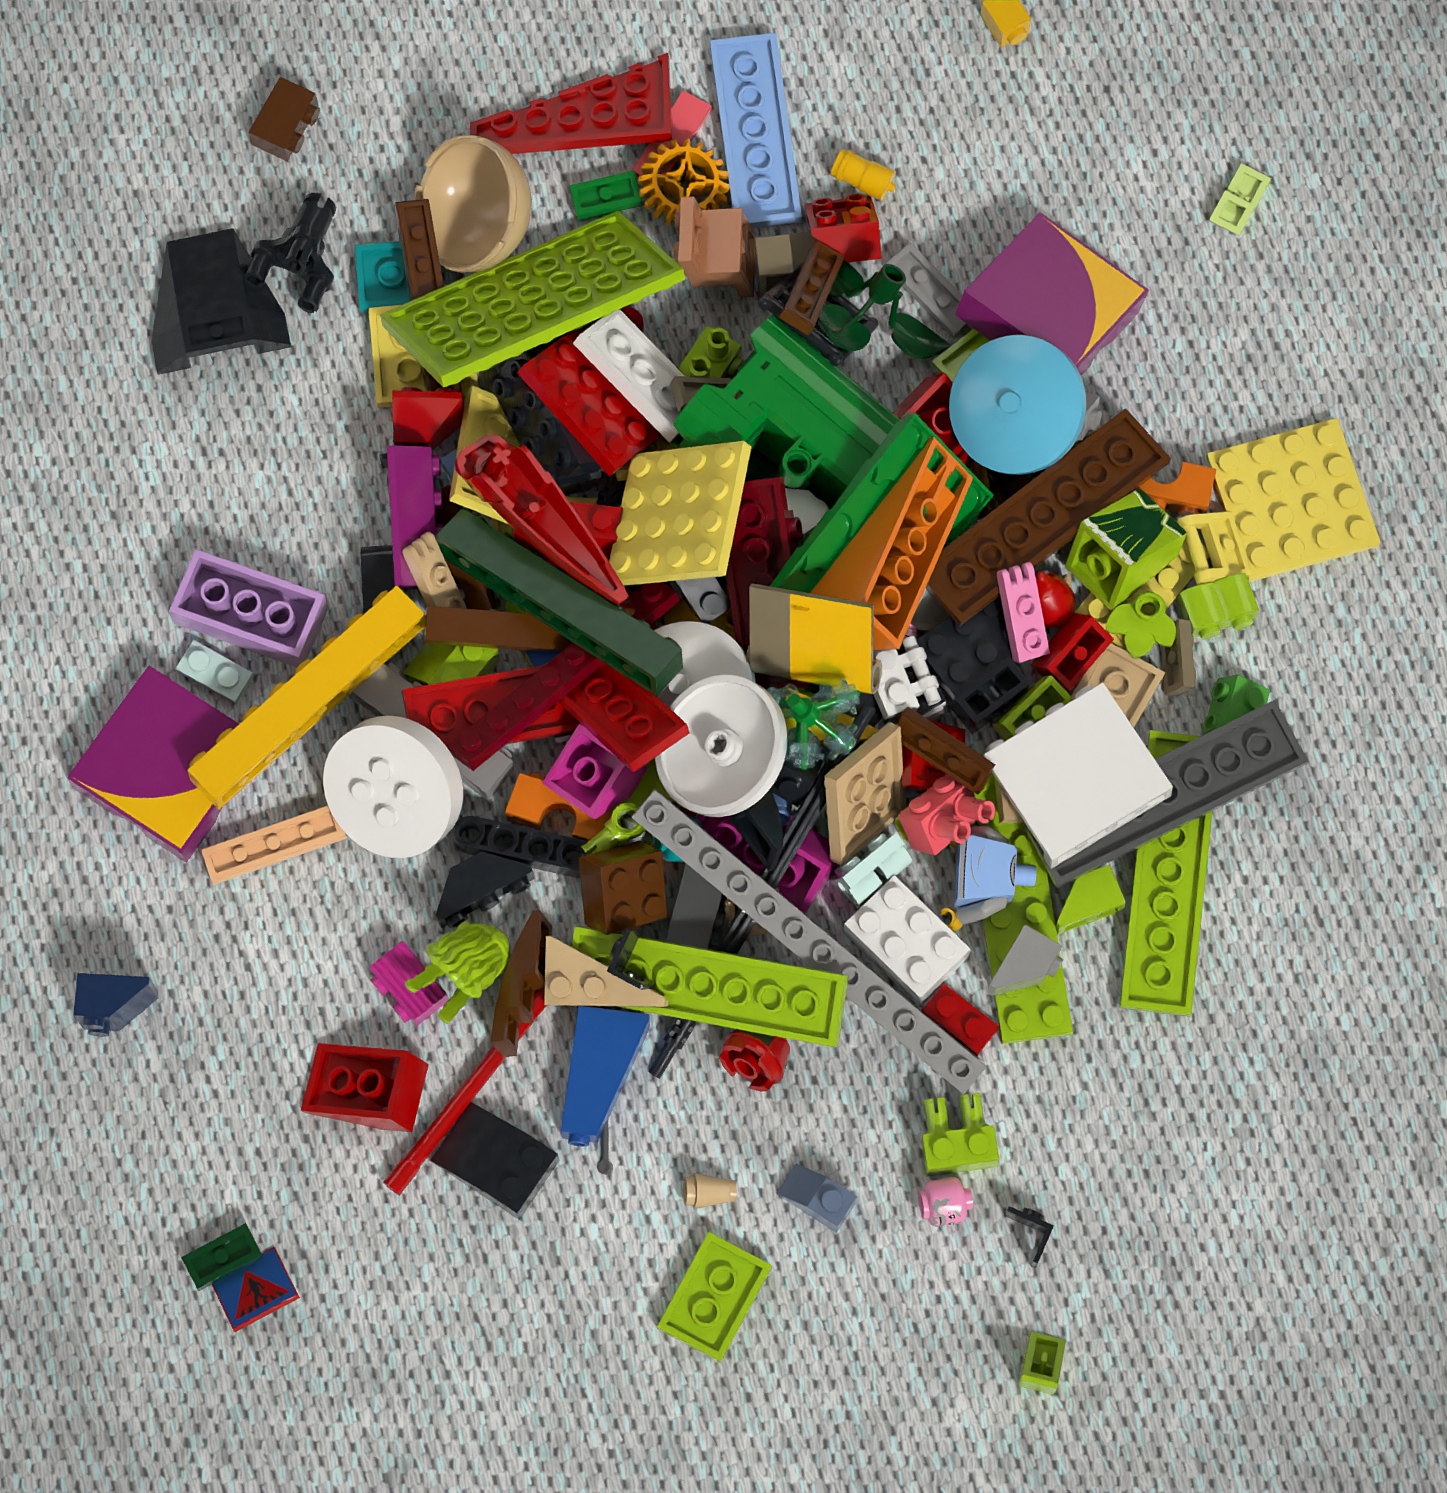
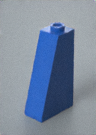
M586 1006L578 1007L561 1127L562 1139H568V1144L587 1147L589 1142L598 1143L649 1031L650 1014Z

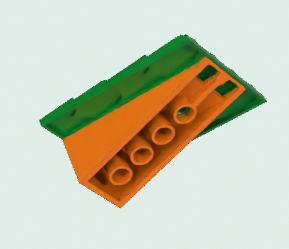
M916 413L906 414L902 420L896 422L872 458H868L836 504L832 509L826 511L802 547L796 548L770 587L873 604V650L899 649L941 551L966 532L994 495Z

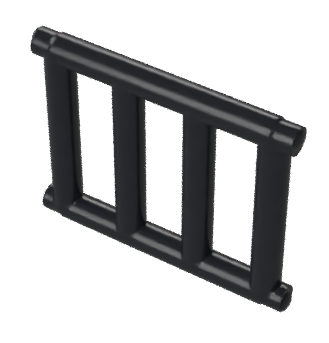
M800 263L793 268L792 275L784 276L758 301V306L762 310L771 312L828 357L830 364L838 366L853 351L842 349L839 346L837 348L828 341L829 337L821 330L818 320L814 326L815 329L809 335H806L779 318L784 306L783 304H785L803 264ZM828 294L826 301L830 304L839 305L848 310L853 317L860 310L842 295L834 296ZM866 314L858 321L868 328L871 334L879 324L876 318L869 317Z

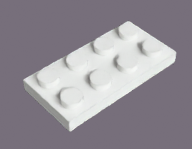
M620 309L614 311L609 316L602 317L577 337L573 344L668 442H671L680 434L673 423L681 412L677 410L669 384L674 376L684 375Z

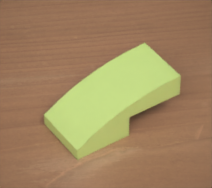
M1241 163L1209 221L1240 236L1270 184L1271 178Z

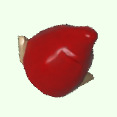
M1046 570L1036 571L1035 577L1045 628H1056L1069 621L1076 609L1070 573L1061 577Z

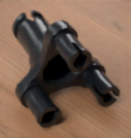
M310 193L304 198L292 227L287 228L281 238L259 240L256 242L251 252L252 261L243 276L245 278L244 281L254 288H261L264 286L270 268L273 266L286 269L305 280L306 286L297 303L300 309L307 313L318 311L324 293L330 290L334 281V274L324 263L322 255L325 249L323 240L332 222V217L336 213V205L328 197L324 207H318L317 204L322 195L320 193Z

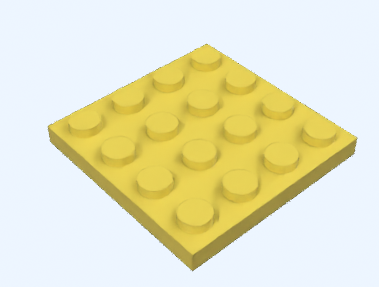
M1338 418L1207 453L1206 459L1209 467L1217 469L1214 483L1224 512L1232 511L1253 573V575L1248 576L1249 582L1380 546L1381 542Z
M745 441L638 453L630 460L621 507H623L621 523L616 530L618 539L612 546L609 560L623 586L726 576L751 452L749 444Z

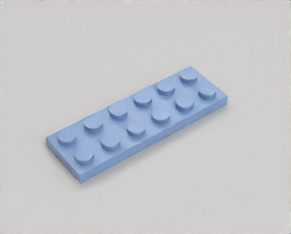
M776 33L710 40L732 208H742L752 228L801 223L802 213Z

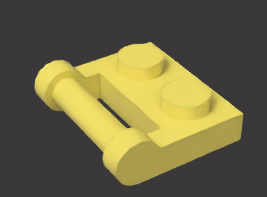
M1232 511L1187 515L1176 521L1187 532L1185 540L1196 571L1194 574L1196 585L1215 582L1239 573H1246L1247 578L1253 575ZM1197 529H1201L1213 568H1209Z

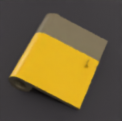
M753 583L749 586L750 645L746 652V662L750 664L752 672L847 690H859L869 694L877 692L882 676L881 660L873 659V604Z

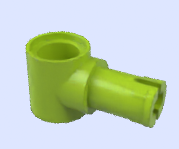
M629 802L618 805L614 809L612 817L604 823L605 828L585 845H582L581 848L589 855L614 848L619 843L623 845L629 839L641 836L645 828L639 823L631 829L620 827L622 816L626 813H635L639 807Z

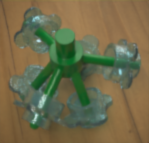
M840 679L841 684L835 686L823 685L820 687L819 693L815 694L811 700L809 698H801L797 694L796 686L792 684H787L784 688L780 689L775 687L767 689L781 708L784 719L794 718L796 721V727L791 728L787 732L786 755L789 756H785L784 761L793 762V767L806 770L807 768L815 767V762H818L819 759H824V754L819 753V738L814 736L808 729V727L817 725L827 734L824 745L831 750L828 755L829 759L834 760L839 754L845 756L854 748L857 741L854 737L857 725L854 723L849 727L843 723L836 725V718L839 714L848 711L853 714L857 713L855 705L860 704V691L856 690L854 683L848 685L846 680Z

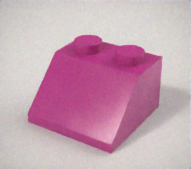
M579 724L542 784L591 818L596 819L630 798L649 767L643 765L635 772H632L583 725Z

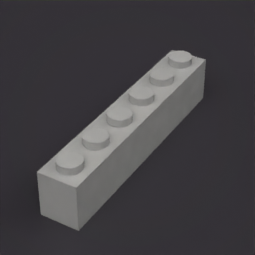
M387 661L350 693L349 696L376 717L398 716L406 718L401 691L423 685L416 681L413 684L409 683L402 677L404 674L402 670L392 662ZM504 747L474 771L454 758L462 782L487 801L491 799L514 771L513 761L511 760L512 754Z

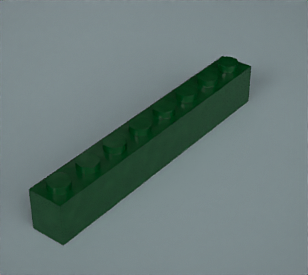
M462 508L436 535V541L445 560L656 697L683 669L682 649L675 640L670 637L664 638L653 631L651 626L644 620H636L625 613L620 605L603 599L596 591L572 579L559 566L554 567L550 565L535 550H527L516 543L514 538L507 532L497 531L482 516L478 514L473 515Z

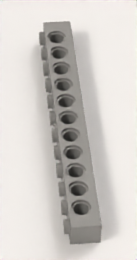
M656 789L650 793L632 815V818L811 968L849 975L846 997L963 1095L986 1069L982 1061Z

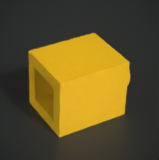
M985 0L982 2L980 16L1000 47L1008 43L1016 45L1027 37L1031 18L1019 0Z

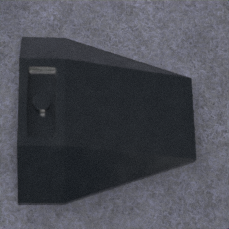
M233 228L168 241L166 243L151 339L158 375L191 368V357L254 344L258 354L292 347L285 313L267 283L265 282L261 288H254L244 281L245 278L243 276L247 272L252 259Z

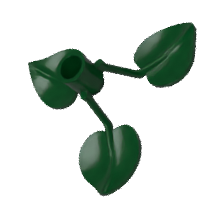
M843 259L829 294L834 296L845 294L846 297L852 298L859 296L863 290L869 287L870 298L854 317L848 310L839 305L828 304L823 306L817 319L823 333L828 335L834 344L849 351H858L865 348L870 341L871 333L868 328L858 321L874 302L884 305L892 301L888 325L894 329L891 333L893 342L903 352L917 359H927L945 351L950 346L947 341L914 317L904 313H897L899 300L903 296V293L899 290L906 282V276L900 268L892 264H885L879 272H875L870 279L864 282L860 273Z

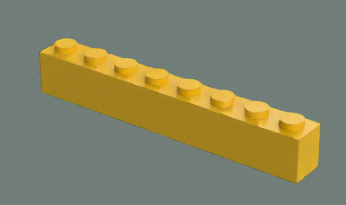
M395 586L390 592L385 590L380 593L373 601L372 608L364 615L359 613L354 616L347 624V630L338 638L332 636L323 644L321 653L313 660L306 659L296 668L294 672L296 675L286 683L280 682L270 691L269 698L262 705L251 707L243 715V721L237 727L226 729L217 738V744L207 753L203 751L193 758L189 764L190 768L187 770L190 781L218 810L425 628V613L398 586Z

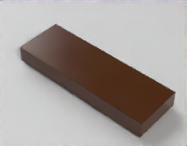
M907 707L901 713L896 725L901 726L902 745L977 795L984 789L996 764L910 707Z

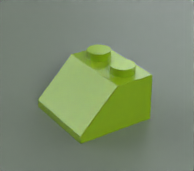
M426 643L404 670L403 675L423 686L489 675L500 661L497 648Z

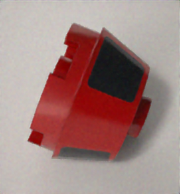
M736 1029L724 1038L723 1051L719 1055V1059L730 1076L733 1077L737 1072L744 1079L750 1081L749 1089L759 1092L768 1091L773 1084H777L783 1079L790 1055V1046L786 1038Z

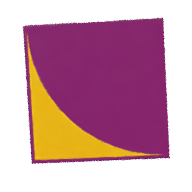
M1040 212L964 290L955 316L990 341L1010 335H1026L1045 340L1061 349L1073 361L1080 375H1082L1091 366L1097 353L1103 347L1113 342L1136 317L1149 289Z
M149 665L70 772L67 779L73 789L111 814L133 823L146 837L187 863L216 823L221 811L190 781L187 771L190 768L189 764L199 753L203 751L207 753L217 744V738L226 729H234L239 723Z

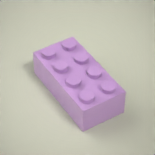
M195 549L169 613L176 625L298 667L303 661L308 659L329 607L326 597L322 593Z

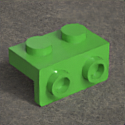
M1238 674L1218 678L1211 692L1212 700L1208 716L1203 723V735L1267 704L1270 689Z

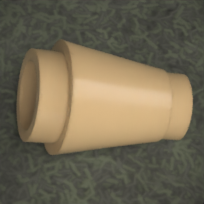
M693 1173L692 1177H684L683 1201L685 1206H693V1209L736 1201L737 1187L735 1180Z

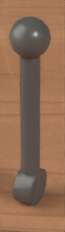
M608 1121L601 1134L602 1160L597 1165L599 1173L604 1175L610 1174L613 1171V1164L609 1162Z

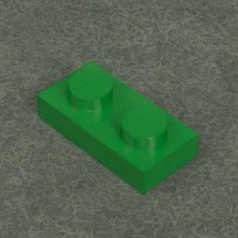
M635 170L569 185L577 221L643 206L642 197L639 195L640 189Z

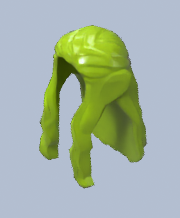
M462 922L455 932L445 933L439 940L426 946V954L432 964L427 965L425 970L415 976L414 979H407L405 986L409 991L416 993L421 988L433 983L437 977L446 974L457 987L453 996L444 1003L443 1008L438 1014V1017L448 1024L458 1014V1011L465 1006L469 998H480L482 990L491 986L495 978L505 972L510 958V946L506 934L501 929L495 928L494 925Z

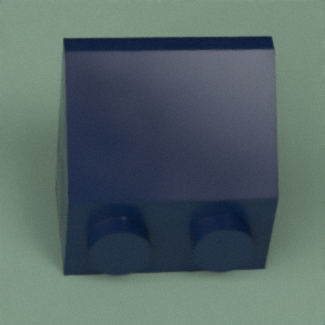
M77 973L73 1016L84 1030H88L89 1035L106 1037L109 1036L110 1031L119 1032L154 1003L158 999V990L150 977Z

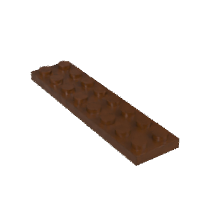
M1125 408L941 551L926 589L959 627L1000 596L997 571L1006 569L1009 573L1010 567L1018 565L1021 569V565L1026 562H1031L1035 569L1076 537L1081 521L1135 491L1170 463L1171 457Z

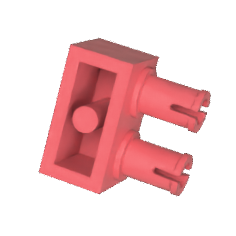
M945 775L937 779L933 786L920 797L913 799L909 806L898 814V817L911 848L935 856L952 841L959 844L965 843L964 839L968 840L971 835L970 826L976 821L988 823V819L992 820L995 815V806L991 801L976 798L973 791L949 775Z

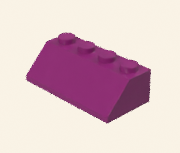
M392 445L387 446L395 586H398L401 590L418 589L402 551L416 539H420L426 532L432 533L436 539V535L444 528L443 524H437L436 511L443 510L442 491L435 490L434 476L441 475L439 455H433L431 447Z

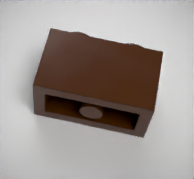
M280 77L248 132L252 146L285 161L289 160L292 153L297 154L304 142V131L308 125L313 126L320 113L316 93Z

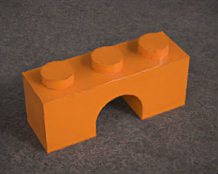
M1183 462L1179 476L1175 481L1161 484L1150 478L1137 489L1143 490L1164 511L1165 509L1177 511L1181 517L1205 514L1209 508L1217 469Z
M530 772L529 775L519 773L505 811L509 821L540 830L545 817L550 812L566 810L576 818L572 838L590 841L605 828L604 823L612 817V813L616 808L614 807L600 817L593 819L543 785L542 782L545 776Z

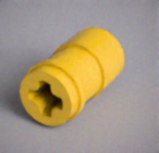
M844 148L839 152L830 174L837 181L850 184L858 188L859 191L880 201L884 200L888 191L893 193L896 185L893 184L896 174L895 170L873 160L869 161L856 155L854 151H848Z

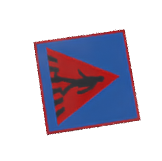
M275 1247L263 1252V1258L212 1284L234 1332L300 1298Z

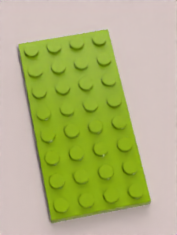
M615 211L503 260L491 268L478 271L380 314L382 326L444 388L448 385L459 383L462 379L477 372L488 370L493 365L511 357H517L533 347L548 343L571 330L580 329L583 325L598 318L609 316L614 311L627 305L638 303L643 298L654 293L667 290L685 280L683 267L622 213Z

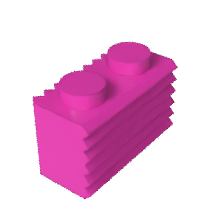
M404 941L394 946L392 950L388 951L387 954L370 966V970L374 975L370 982L382 996L388 993L393 998L396 1004L392 1008L404 1023L411 1020L417 1027L449 999L448 994L436 980L416 993L406 988L405 981L407 979H414L415 976L425 970V966Z

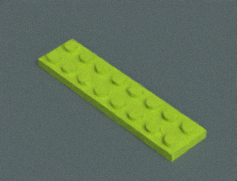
M1150 730L1147 749L1153 758L1156 759L1201 736ZM1213 811L1136 849L1119 1008L1187 1017L1192 1015Z
M991 773L984 789L978 795L974 794L978 799L991 801L995 806V815L992 820L988 819V823L976 821L971 826L992 827L1006 837L1011 845L1017 847L1016 864L1036 866L1035 886L1015 885V894L1012 901L1007 903L1004 909L982 920L991 979H993L1024 925L1058 943L1046 868L1024 828L1025 823L999 824L994 775ZM1062 964L1055 976L1052 978L1047 975L1042 984L994 996L1002 1044L1073 1034Z
M575 926L572 947L609 966L613 959L610 955L611 949L619 937H623L624 934L616 932L606 935L593 928ZM639 937L627 962L626 968L654 982L655 984L652 989L666 997L669 1003L668 1007H617L824 1046L837 1047L839 1044L849 978L847 974Z

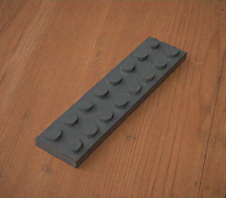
M1273 700L1156 758L1155 761L1173 786L1171 796L1052 869L1043 858V849L1027 825L1024 824V828L1056 889L1306 765L1308 759L1277 702Z

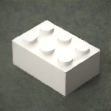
M895 875L844 923L843 933L918 1006L969 958L970 948Z

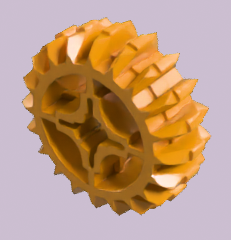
M689 138L684 140L682 147L679 146L675 139L671 140L670 149L664 144L659 145L657 149L658 154L650 152L647 158L649 163L642 164L641 171L644 174L639 176L638 184L644 187L640 189L639 195L642 198H648L644 204L645 209L656 208L653 214L654 220L662 215L666 217L664 223L666 227L670 226L672 220H675V212L680 210L681 197L701 196L702 193L710 194L703 202L698 204L701 210L720 209L719 206L726 203L727 197L724 194L728 193L730 185L724 181L728 178V171L719 170L723 165L722 159L712 160L715 153L713 149L708 150L706 153L702 151V141L697 143L696 148L690 147L691 142ZM672 162H680V167L677 171L666 172V175L658 174L666 165ZM692 165L698 167L706 176L697 174L693 170ZM683 173H685L684 180L689 185L684 196L683 188L680 187L681 183H679ZM662 192L671 194L676 204L669 201Z

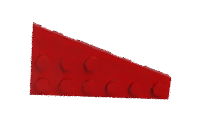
M669 54L657 56L658 61L641 66V63L629 66V71L613 77L606 74L558 91L559 96L545 101H542L541 98L530 101V106L514 112L507 109L470 123V135L495 141L506 148L511 154L671 141L672 113Z

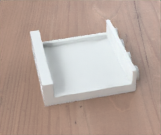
M1104 683L1093 687V685L1084 687L1075 694V700L1065 706L1063 703L1054 705L1045 712V718L1035 724L1033 721L1026 722L1016 729L1015 736L1005 742L1003 739L993 742L985 749L986 753L983 754L985 758L996 764L992 774L1043 849V858L1051 869L1169 798L1172 793L1173 786Z

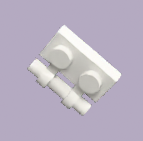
M915 636L908 637L902 641L906 651L905 654L898 655L896 649L873 650V659H878L882 662L881 681L874 696L885 721L900 716L907 707L917 711L920 706L916 698L917 696L924 694L928 705H934L941 701L937 690L939 687L938 681L934 675L931 676L925 662L927 655L924 648L919 647ZM912 666L918 682L911 684L904 669Z

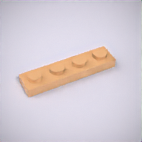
M327 805L202 849L201 852L212 884L216 885L347 839Z

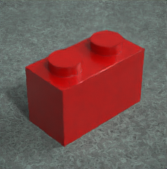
M1074 613L1070 620L1048 642L1050 654L1035 658L1030 665L1042 677L1051 675L1065 690L1071 691L1114 638L1092 616Z

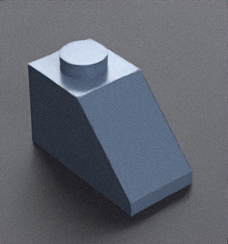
M795 1164L776 1193L835 1233L838 1232L857 1201V1196L828 1177L798 1164Z

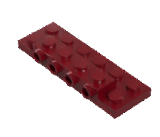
M783 476L744 482L726 578L735 639L745 653L750 645L749 586L752 583L770 586L796 548H799L797 538L802 537L800 518L794 517L793 510H788ZM754 673L755 683L768 692L785 690L786 688H805L814 685V683Z

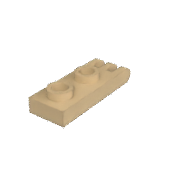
M424 533L420 539H416L411 545L403 549V556L426 606L467 609L432 533Z

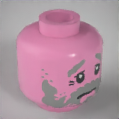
M955 1177L928 1181L924 1186V1190L918 1193L922 1219H928L929 1223L935 1227L963 1223L967 1216V1210L973 1209L971 1189L964 1188L960 1179Z

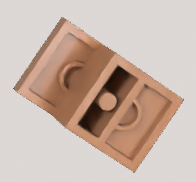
M681 197L680 210L675 212V226L677 231H679V242L674 243V259L683 267L684 274L688 277L692 286L731 285L735 287L740 297H754L756 233L743 209L701 210L694 197Z

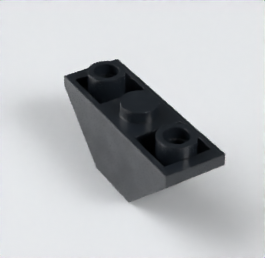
M480 852L451 867L436 912L438 924L441 928L447 925L450 928L457 927L462 922L468 920L467 914L479 908L481 912L493 908L500 902L498 898L509 892L512 895H517L531 886L530 881L535 879L531 866L486 852Z

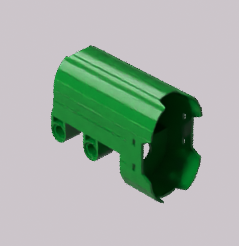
M772 315L750 334L749 338L753 344L754 351L737 369L738 374L728 385L722 389L704 384L681 411L673 423L680 434L671 443L679 449L745 441L751 446V451L754 448L758 449L779 467L776 477L783 476L786 486L793 489L809 490L817 499L825 502L829 509H832L868 458H872L893 426L900 419L838 366L830 364L829 359L776 316ZM740 391L741 396L736 400L734 396Z

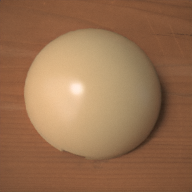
M475 135L458 136L449 139L437 147L424 165L428 167L422 178L421 185H416L414 200L429 199L440 264L446 269L456 272L482 271L502 262L522 241L531 217V189L527 176L518 160L500 144L488 138Z

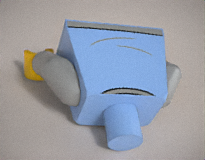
M970 826L971 835L968 840L964 839L965 843L959 844L952 841L949 844L957 848L954 907L959 908L957 911L944 908L940 911V915H952V921L947 926L953 932L959 930L963 924L983 920L1004 909L1007 903L1011 902L1014 897L1015 885L1035 886L1036 866L1016 864L1017 847L1011 845L1006 837L990 826Z

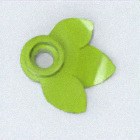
M1142 592L1133 599L1132 603L1117 606L1110 614L1106 623V631L1108 633L1124 634L1126 649L1134 659L1146 655L1153 648L1155 642L1165 647H1171L1176 637V626L1174 621L1165 613V602L1160 595L1154 592ZM1150 605L1154 608V613L1146 615L1142 612V607Z

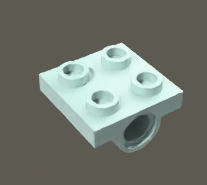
M882 833L874 837L861 849L864 854L859 858L855 855L844 865H839L834 870L837 876L830 883L838 892H843L856 907H859L883 886L879 877L888 882L894 875L896 876L911 864L912 858L903 847L905 843L897 833L888 836Z

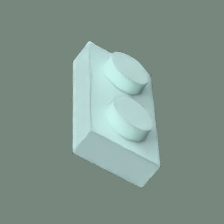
M195 640L192 641L175 668L178 673L235 705L254 677L253 672Z

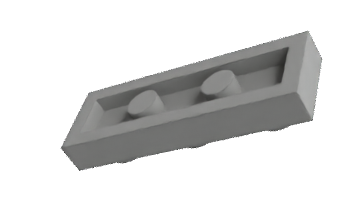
M911 242L885 263L895 265L904 272L906 282L903 287L953 339L969 326L955 316L962 294Z

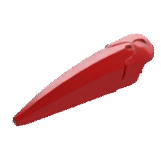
M490 434L484 435L459 453L455 461L456 472L483 502H488L505 521L537 550L578 581L613 603L620 605L629 597L621 580L584 522L549 471H544L535 456L525 445L512 446L502 437Z

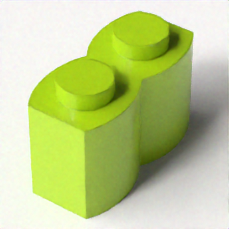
M1246 573L1231 575L1215 582L1188 588L1181 591L1177 599L1184 620L1191 621V634L1193 637L1200 636L1202 640L1219 635L1221 633L1220 629L1233 626L1234 630L1244 629L1254 623L1253 620L1256 619L1259 613V608Z

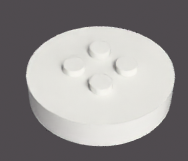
M378 716L367 719L343 735L334 744L325 762L323 787L329 809L341 829L354 842L370 852L390 858H407L419 855L430 849L448 834L458 820L463 803V785L456 761L445 744L433 732L415 721L398 716Z

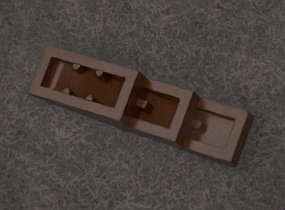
M540 910L532 911L515 944L496 1002L490 1042L503 1057L517 1056L519 1024L533 1022L535 990L545 989L546 936H552V925Z

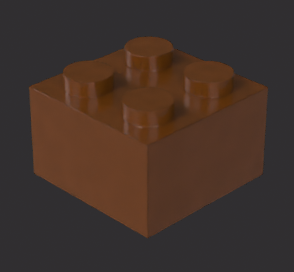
M636 841L578 857L585 925L609 935L630 927L667 918L662 850L644 842Z

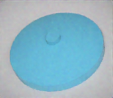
M1010 335L994 339L974 351L959 369L954 379L949 399L951 425L962 448L982 466L1011 475H1023L1041 471L1060 460L1074 445L1082 430L1086 414V392L1082 377L1073 361L1061 349L1045 340L1026 335Z

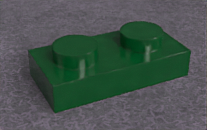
M245 1223L181 1258L197 1290L201 1291L263 1258V1255Z

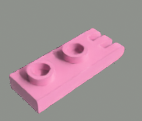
M1023 563L1021 569L1018 565L1010 567L1009 573L1006 569L997 571V580L1013 661L1020 663L1050 654L1032 563Z

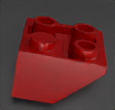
M852 194L847 196L846 199L839 200L818 198L813 200L812 203L804 204L812 236L843 255L846 262L882 259L879 220L871 196Z
M404 387L401 391L392 390L394 445L431 447L434 450L462 424L464 411L462 392H456L451 388L436 389V392L422 391L416 387Z

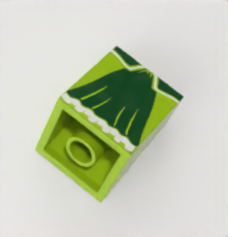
M1139 488L1081 521L1065 567L1112 612L1179 555L1187 532Z

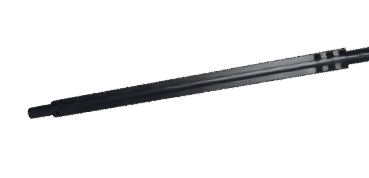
M864 703L847 733L842 732L841 736L852 744L853 749L848 751L838 742L835 744L818 773L813 786L804 797L783 833V850L775 869L768 871L764 866L759 874L774 889H776L826 804L825 775L860 746L861 741L859 739L876 711L872 706ZM739 908L715 951L738 954L756 921ZM681 1018L674 1019L663 1038L666 1042L648 1071L650 1074L659 1079L662 1077L677 1049L682 1050L697 1021Z

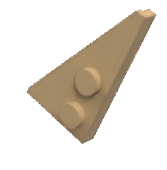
M546 936L544 1005L668 1007L669 1000L653 989L641 990L607 972L609 967L607 964L593 959L590 955L569 946L557 937Z

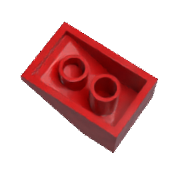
M318 1043L301 1111L311 1115L381 1130L412 1133L429 1064L405 1050Z

